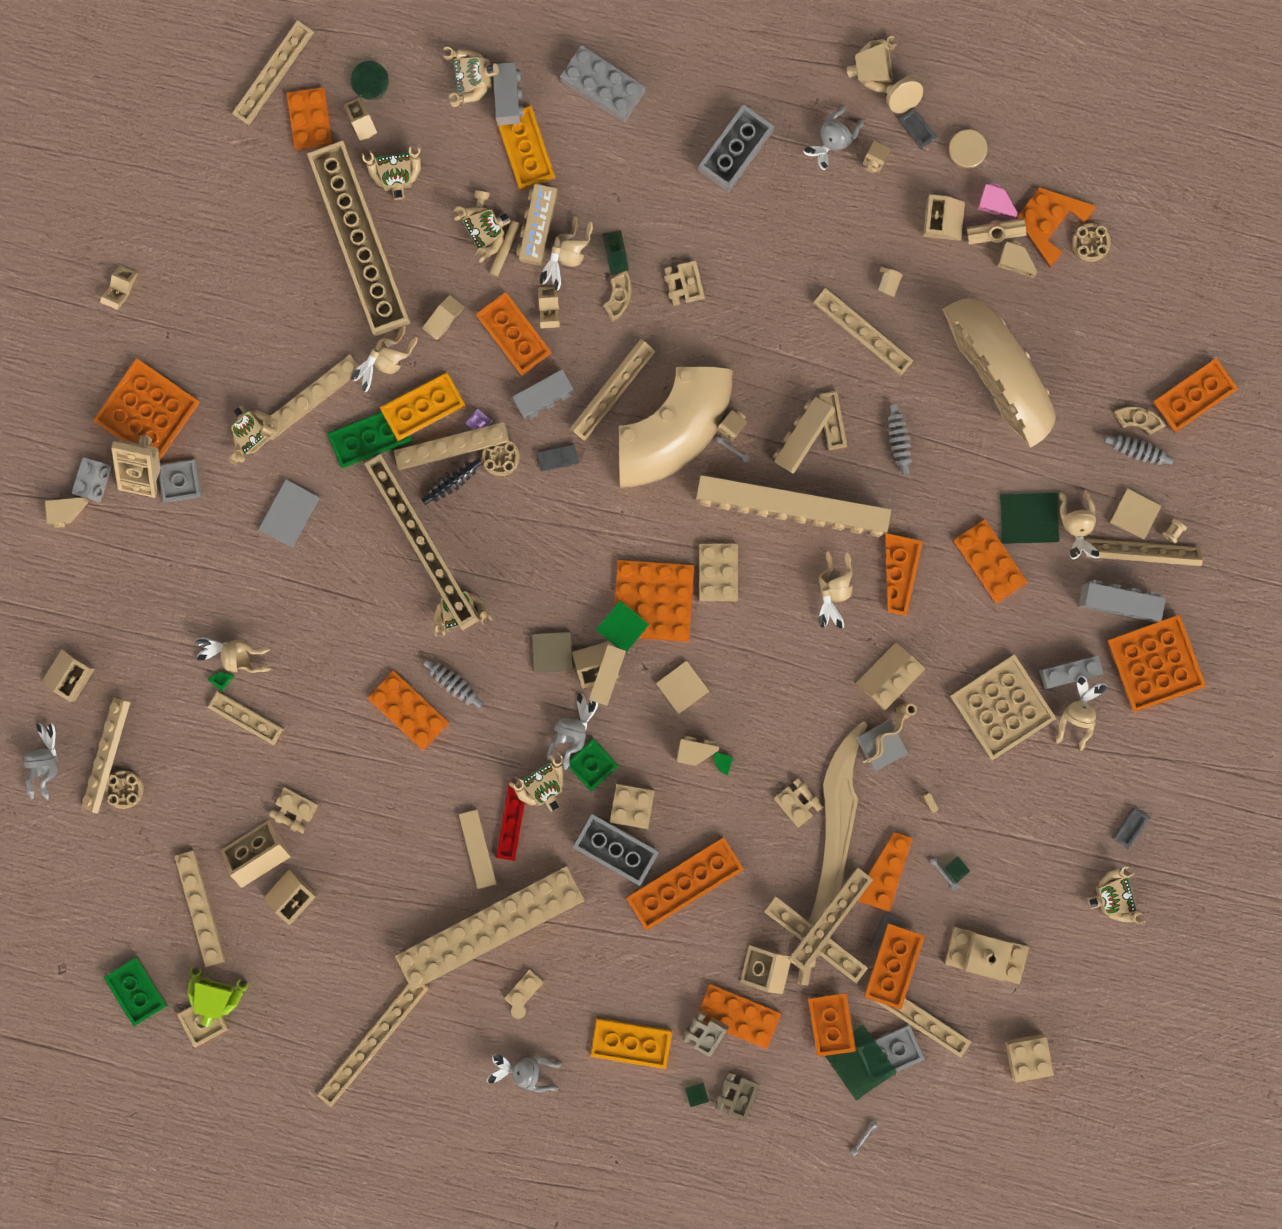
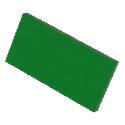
M382 412L327 433L341 469L413 441L411 435L397 441Z

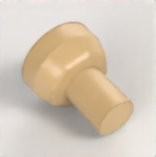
M475 190L474 195L477 198L476 207L484 208V202L489 198L490 193Z

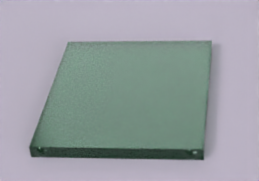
M1057 493L1000 494L1002 544L1059 542Z
M864 1024L853 1031L856 1046L855 1052L825 1056L855 1100L860 1099L897 1073Z

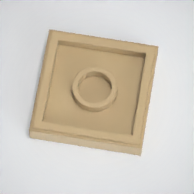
M1127 488L1109 523L1145 540L1161 505Z
M687 661L656 683L678 714L709 692Z
M192 1006L177 1013L194 1048L229 1030L223 1016L221 1019L213 1018L212 1026L207 1027L200 1024L202 1015L195 1014L193 1011L194 1007Z

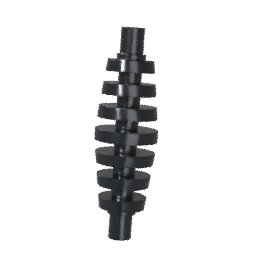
M477 458L470 463L466 461L464 462L466 467H463L461 464L458 465L459 472L455 468L451 469L453 476L446 472L444 476L447 480L445 481L443 477H440L438 480L441 485L435 482L433 484L434 490L431 487L427 489L428 493L421 499L425 505L431 501L437 502L440 500L439 495L445 498L446 494L444 491L449 495L453 493L451 486L454 490H459L457 482L463 486L465 484L463 478L468 481L471 478L469 473L474 476L476 468L483 464L481 460Z

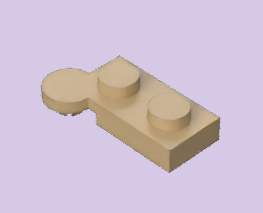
M531 969L527 971L504 998L512 1005L511 1015L516 1019H521L525 1016V1003L544 983Z

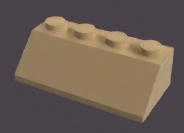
M817 397L814 400H808L804 407L807 411L803 417L801 415L798 416L793 424L796 426L793 433L790 431L787 433L783 440L786 442L782 449L778 447L773 455L775 458L774 463L791 474H794L835 410L834 407Z

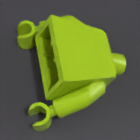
M193 967L190 969L192 979L189 981L187 996L190 1005L194 1007V1013L202 1015L200 1024L210 1027L212 1026L213 1018L221 1019L223 1015H228L237 1007L243 995L242 991L248 988V982L242 988L239 986L241 979L237 981V990H235V986L201 978L203 976L201 968L199 973L194 975L195 969Z

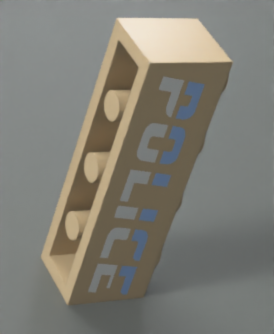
M535 184L534 189H530L528 200H531L530 208L526 207L524 215L527 222L526 226H522L520 237H523L522 245L518 244L516 256H519L520 262L538 266L543 265L558 194L557 188Z

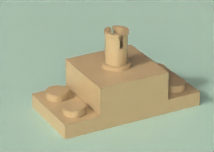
M141 435L139 443L125 440L114 441L111 449L118 490L156 498V481L161 468L158 448L150 446L152 439L149 436Z
M954 926L944 964L989 978L1020 984L1029 946Z

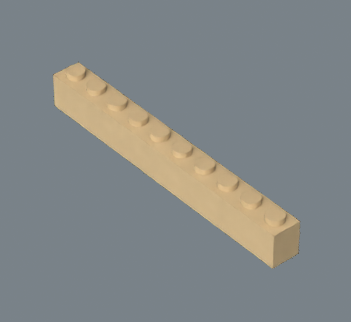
M380 454L364 463L460 628L464 630L478 622L479 619L382 455Z

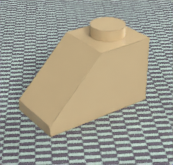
M361 97L344 104L360 141L371 138L377 133Z
M1006 241L1003 245L997 267L1034 278L1037 270L1025 247L1020 246L1021 244L1016 241Z
M732 410L718 426V431L733 442L747 424L746 417L741 412L736 411L735 413Z
M71 498L45 501L47 524L53 525V528L65 527V524L71 523L88 504V499Z

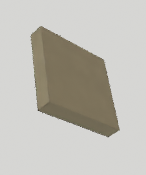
M571 632L532 634L534 673L573 670Z

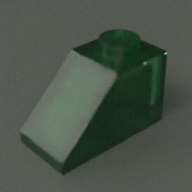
M621 230L602 234L610 274L629 271Z

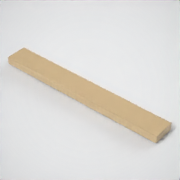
M408 983L323 1086L317 1096L328 1106L332 1107L430 987L426 984L412 991Z

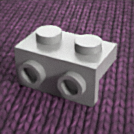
M83 457L71 494L101 502L111 466Z

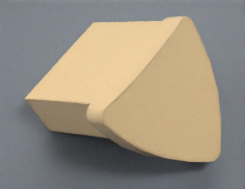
M881 267L879 272L884 275L878 291L895 297L903 275L898 271Z

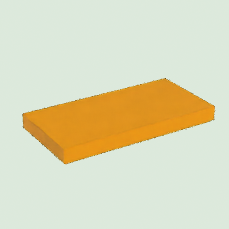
M531 105L523 108L520 124L498 125L519 190L555 179V174Z
M448 372L386 403L380 407V410L397 441H400L465 407V403Z
M596 1018L590 1057L666 1069L672 1030Z

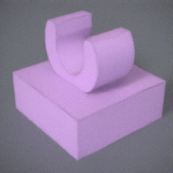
M477 409L465 424L472 430L487 427L493 421Z

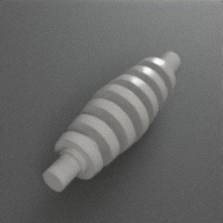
M897 404L891 405V416H888V421H893V423L888 424V429H894L889 432V436H895V438L890 439L889 443L897 444L891 447L892 451H898V453L893 454L894 459L899 458V461L895 462L896 466L901 467L902 475L910 474L908 466L912 463V460L907 459L908 456H911V451H906V449L911 448V444H904V442L910 441V436H903V434L909 433L908 429L901 428L906 426L905 421H900L904 416L899 413Z
M1107 435L1104 441L1111 444L1116 451L1120 447V453L1125 454L1127 450V456L1130 458L1134 454L1133 458L1137 461L1141 457L1142 462H1146L1149 458V463L1153 464L1156 460L1157 465H1161L1164 462L1172 465L1174 462V457L1168 456L1165 450L1161 449L1159 452V447L1154 446L1152 449V444L1148 442L1145 445V440L1142 439L1138 442L1137 438H1133L1130 442V437L1127 436L1122 440V435H1117L1115 438Z
M427 659L423 664L430 670L429 675L431 677L435 674L437 675L435 678L437 683L441 679L443 680L440 684L442 688L447 684L449 685L445 690L447 693L454 689L452 696L456 697L460 693V701H463L465 698L467 699L465 704L469 705L471 703L478 709L483 705V702L477 698L478 693L476 691L470 692L472 690L470 685L464 688L467 683L465 680L460 684L458 683L461 679L459 674L453 679L452 677L455 672L450 671L447 674L446 672L449 668L445 666L443 669H440L441 663L434 664Z

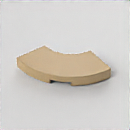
M627 270L610 279L612 294L603 307L612 322L616 321L625 312L630 302L631 281Z
M1129 406L1113 412L1122 428L1128 426L1138 427L1144 430L1148 436L1166 426L1158 415L1144 408Z

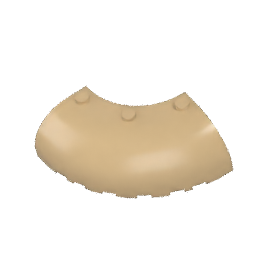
M975 298L961 299L943 308L959 350L971 365H974L980 378L995 397L993 399L1002 418L1030 448L1042 441L1052 430L1056 419L1055 410L1049 398L1050 393L1045 385H1043L1030 362L1028 352L1021 348L1002 317H998L984 301Z
M676 367L672 391L661 408L640 422L619 426L620 488L636 487L659 481L681 470L706 448L718 431V426L726 414L732 391L733 370L719 367Z

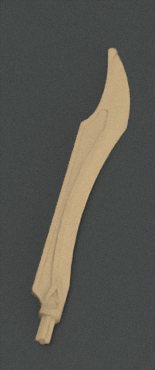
M861 722L842 741L831 759L823 783L826 814L825 850L819 888L808 921L812 925L815 924L841 889L858 803V797L855 794L852 781L854 762L860 745L856 737L865 733L868 726L866 722ZM819 954L815 956L805 971L799 969L797 984L808 986L811 968L815 967L816 958Z

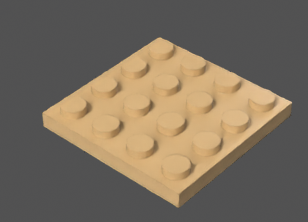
M1015 654L950 695L955 706L991 760L996 759L1056 720L1055 715Z

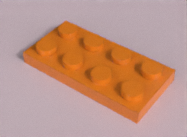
M507 292L475 314L521 376L552 354Z
M1215 358L1154 400L1153 404L1172 431L1176 433L1238 390V388L1218 359Z
M986 519L953 540L995 604L1028 583Z
M394 670L367 698L423 751L450 723Z
M887 923L864 998L900 1010L902 1009L925 938L924 935Z
M711 983L698 1013L701 1010L706 1012L705 1021L709 1022L713 1017L729 1026L726 1033L764 1049L768 1048L781 1016V1012Z

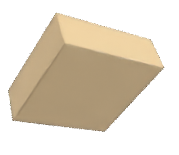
M928 792L923 794L922 797L930 813L938 811L939 808L932 794Z

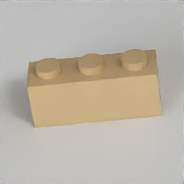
M895 642L856 684L882 710H886L925 668L909 652Z
M270 820L221 850L230 876L241 888L290 858L284 841Z

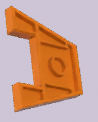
M1039 187L1016 219H1025L1026 235L1049 268H1051L1062 251L1048 241L1049 237L1068 212L1072 213L1082 222H1085L1097 206Z

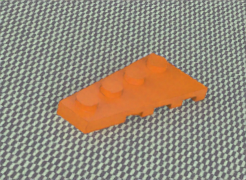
M888 533L885 534L888 613L907 616L923 541Z
M893 832L881 851L880 856L873 864L868 874L873 880L857 900L858 902L890 912L913 838Z

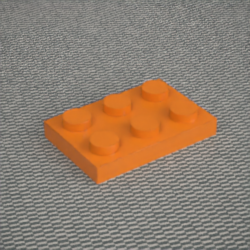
M325 88L286 93L295 150L332 145L333 140Z
M847 993L808 998L817 1057L855 1052L856 1046Z

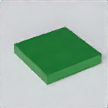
M619 601L597 627L596 631L615 647L625 650L627 653L649 624L623 602Z
M592 738L569 760L568 768L592 792L619 765Z

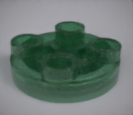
M365 61L358 64L352 71L351 86L360 98L365 100H378L382 98L389 86V76L381 64L375 61Z

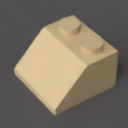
M749 945L740 983L765 992L783 994L791 963L788 960L790 956Z

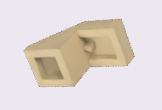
M120 265L112 274L110 287L101 296L100 303L118 310L126 301L138 272Z
M554 286L538 287L540 327H560L558 290Z
M449 295L438 306L422 329L438 340L448 330L452 321L463 311L465 306Z

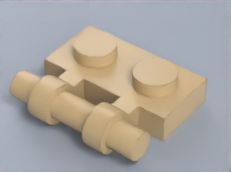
M696 261L677 265L678 273L673 274L672 267L664 269L666 274L664 277L665 282L668 283L670 291L668 295L669 299H672L673 306L680 305L679 297L681 296L685 297L686 303L705 299ZM676 280H681L683 289L677 290Z
M797 778L793 781L797 789L792 791L787 786L773 799L796 827L799 828L812 817L808 809L813 807L818 812L823 807L818 802L817 796H813L808 790V785ZM801 793L808 800L804 805L797 797Z
M284 787L275 805L281 807L280 812L272 809L269 816L274 818L275 822L291 827L290 830L303 834L306 827L300 824L302 819L310 822L319 805ZM287 811L296 815V819L292 820L286 817Z

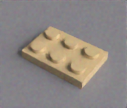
M699 544V601H738V544Z

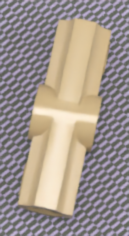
M1020 218L1002 222L993 220L989 224L967 227L969 245L988 241L999 243L1007 238L1026 236L1025 219ZM996 228L1001 229V232L998 234L992 233Z

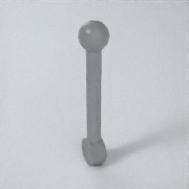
M721 436L716 437L717 443H721L742 458L744 463L749 461L748 455L741 454L726 443Z
M932 858L930 860V864L938 869V871L950 884V888L956 891L958 889V884L953 883V881L938 865L937 859Z
M875 1121L870 1122L868 1130L855 1148L851 1149L852 1155L858 1154L860 1146L872 1129L877 1127Z

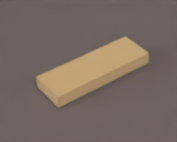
M837 391L818 394L820 400L835 408L824 426L828 451L847 448Z
M607 645L589 700L608 706L626 653L625 650Z

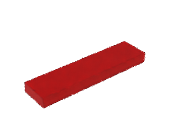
M509 784L496 858L515 861L525 802L518 798L514 788Z

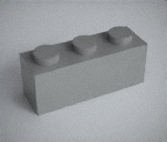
M515 62L497 64L499 74L493 76L497 125L520 124V117L523 116V105H519V99H522V89L517 84V81H521L520 69L516 70Z
M562 369L512 398L523 418L528 417L530 420L539 415L538 411L543 408L548 410L555 406L554 402L560 399L565 401L570 398L574 389Z
M1092 656L1039 670L1043 688L1049 689L1076 682L1079 676H1084L1087 679L1103 675L1099 656Z

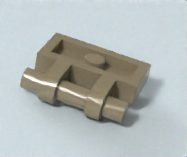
M701 1010L692 1019L693 1023L685 1030L683 1041L689 1043L690 1040L695 1041L696 1043L693 1048L711 1057L729 1026L713 1017L709 1022L705 1021L704 1018L707 1014ZM698 1028L703 1029L701 1034L697 1033Z
M729 1072L727 1078L723 1080L722 1084L724 1086L721 1094L717 1096L716 1101L718 1102L715 1109L722 1111L724 1105L730 1106L728 1110L729 1115L746 1121L760 1084L741 1077L739 1084L733 1081L736 1074ZM731 1088L736 1090L733 1100L727 1098Z

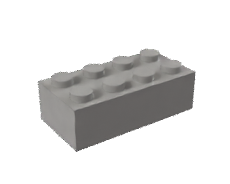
M582 45L560 76L561 83L623 124L645 93V86Z
M743 104L699 164L698 171L729 193L771 136L774 126Z
M1092 580L1082 585L1078 607L1149 622L1162 621L1166 598L1160 597V593L1149 592L1143 594L1140 589L1130 588L1123 590L1121 585L1111 584L1104 586V582Z
M594 813L589 817L573 846L574 849L638 885H641L659 853V850Z

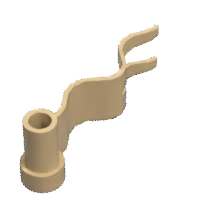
M901 703L896 707L898 718L894 730L891 733L879 734L876 737V752L872 757L865 759L863 763H870L882 755L883 738L886 735L897 734L901 731L904 719L917 712V707L914 704Z

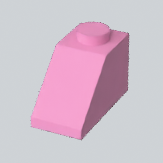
M995 183L986 184L983 188L977 210L1014 220L1017 217V211L1005 189L1000 188L1001 186Z

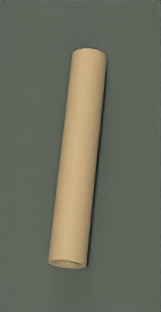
M511 221L489 272L490 274L499 276L521 225L520 223Z

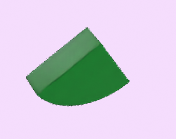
M220 672L210 676L208 681L221 691H224L235 676L230 673Z
M718 752L714 753L716 767L720 772L728 776L733 757Z

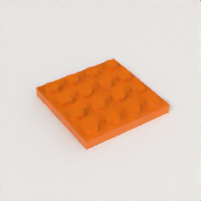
M136 358L93 421L120 440L139 443L141 435L149 436L152 439L150 446L158 448L159 460H161L200 404V401Z
M618 560L615 606L619 601L623 602L649 624L639 639L689 642L694 565Z
M1180 614L1106 640L1133 713L1206 687Z

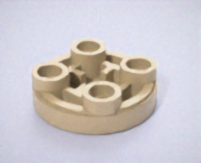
M907 75L897 83L889 85L886 89L888 107L895 113L908 112L920 102L923 96L922 85L911 75Z
M972 129L959 131L949 143V155L959 168L978 166L986 157L988 150L984 136Z
M1087 223L1075 231L1071 244L1073 252L1078 258L1086 262H1095L1102 259L1108 253L1111 240L1106 227L1096 223Z
M510 441L484 448L481 460L489 473L495 476H506L517 468L520 454L517 446Z
M121 770L109 776L104 793L110 805L126 809L135 806L141 800L144 786L141 778L136 773L129 770Z

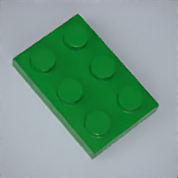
M138 956L103 977L133 1027L168 1006Z

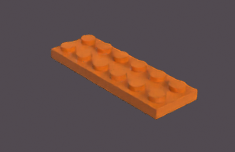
M722 837L632 893L626 899L647 931L742 872L744 868L726 839Z

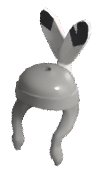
M845 105L840 106L838 111L830 114L823 123L820 135L824 145L822 147L809 146L803 151L808 156H818V164L823 170L829 164L827 152L830 149L841 150L846 148L857 138L859 129L864 125V121H858L853 132L850 133L844 124L834 120L844 113Z
M582 693L577 695V707L581 721L575 718L560 719L555 725L554 730L557 733L551 739L547 752V761L551 762L549 756L554 755V745L563 742H574L565 752L563 759L565 770L569 767L570 754L583 748L586 739L587 723L598 707V703L590 701L587 705L585 696Z
M37 723V731L48 749H36L24 756V768H30L26 778L27 793L31 799H34L31 781L45 774L40 781V787L44 798L49 800L45 783L58 773V757L54 748L56 732L52 723L47 726V730L41 723Z
M499 1054L492 1056L493 1063L499 1069L488 1076V1083H495L509 1073H513L515 1083L524 1090L540 1093L559 1089L553 1084L536 1086L539 1075L538 1063L558 1068L563 1065L560 1061L551 1062L545 1057L529 1056L519 1060L515 1065H511Z

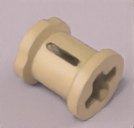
M1172 519V524L1166 532L1162 533V536L1169 542L1176 544L1178 537L1183 531L1187 530V527L1178 520Z

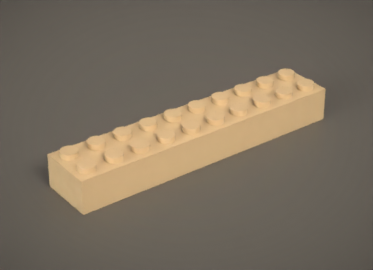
M344 141L307 153L374 336H378L411 324Z
M702 475L700 476L696 501L701 506L710 507L711 504L718 505V509L729 510L730 507L737 508L739 513L748 514L749 511L756 512L757 516L767 517L770 514L775 515L774 519L786 520L787 518L794 519L793 522L801 524L809 521L813 522L812 525L817 527H824L826 524L831 525V529L842 531V529L848 528L851 533L861 534L865 531L869 532V536L880 537L888 532L891 509Z
M566 866L396 955L395 958L412 991L586 900L572 872Z

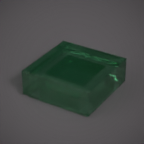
M959 856L943 868L954 884L958 883L970 872Z
M704 1082L685 1087L690 1107L709 1102Z

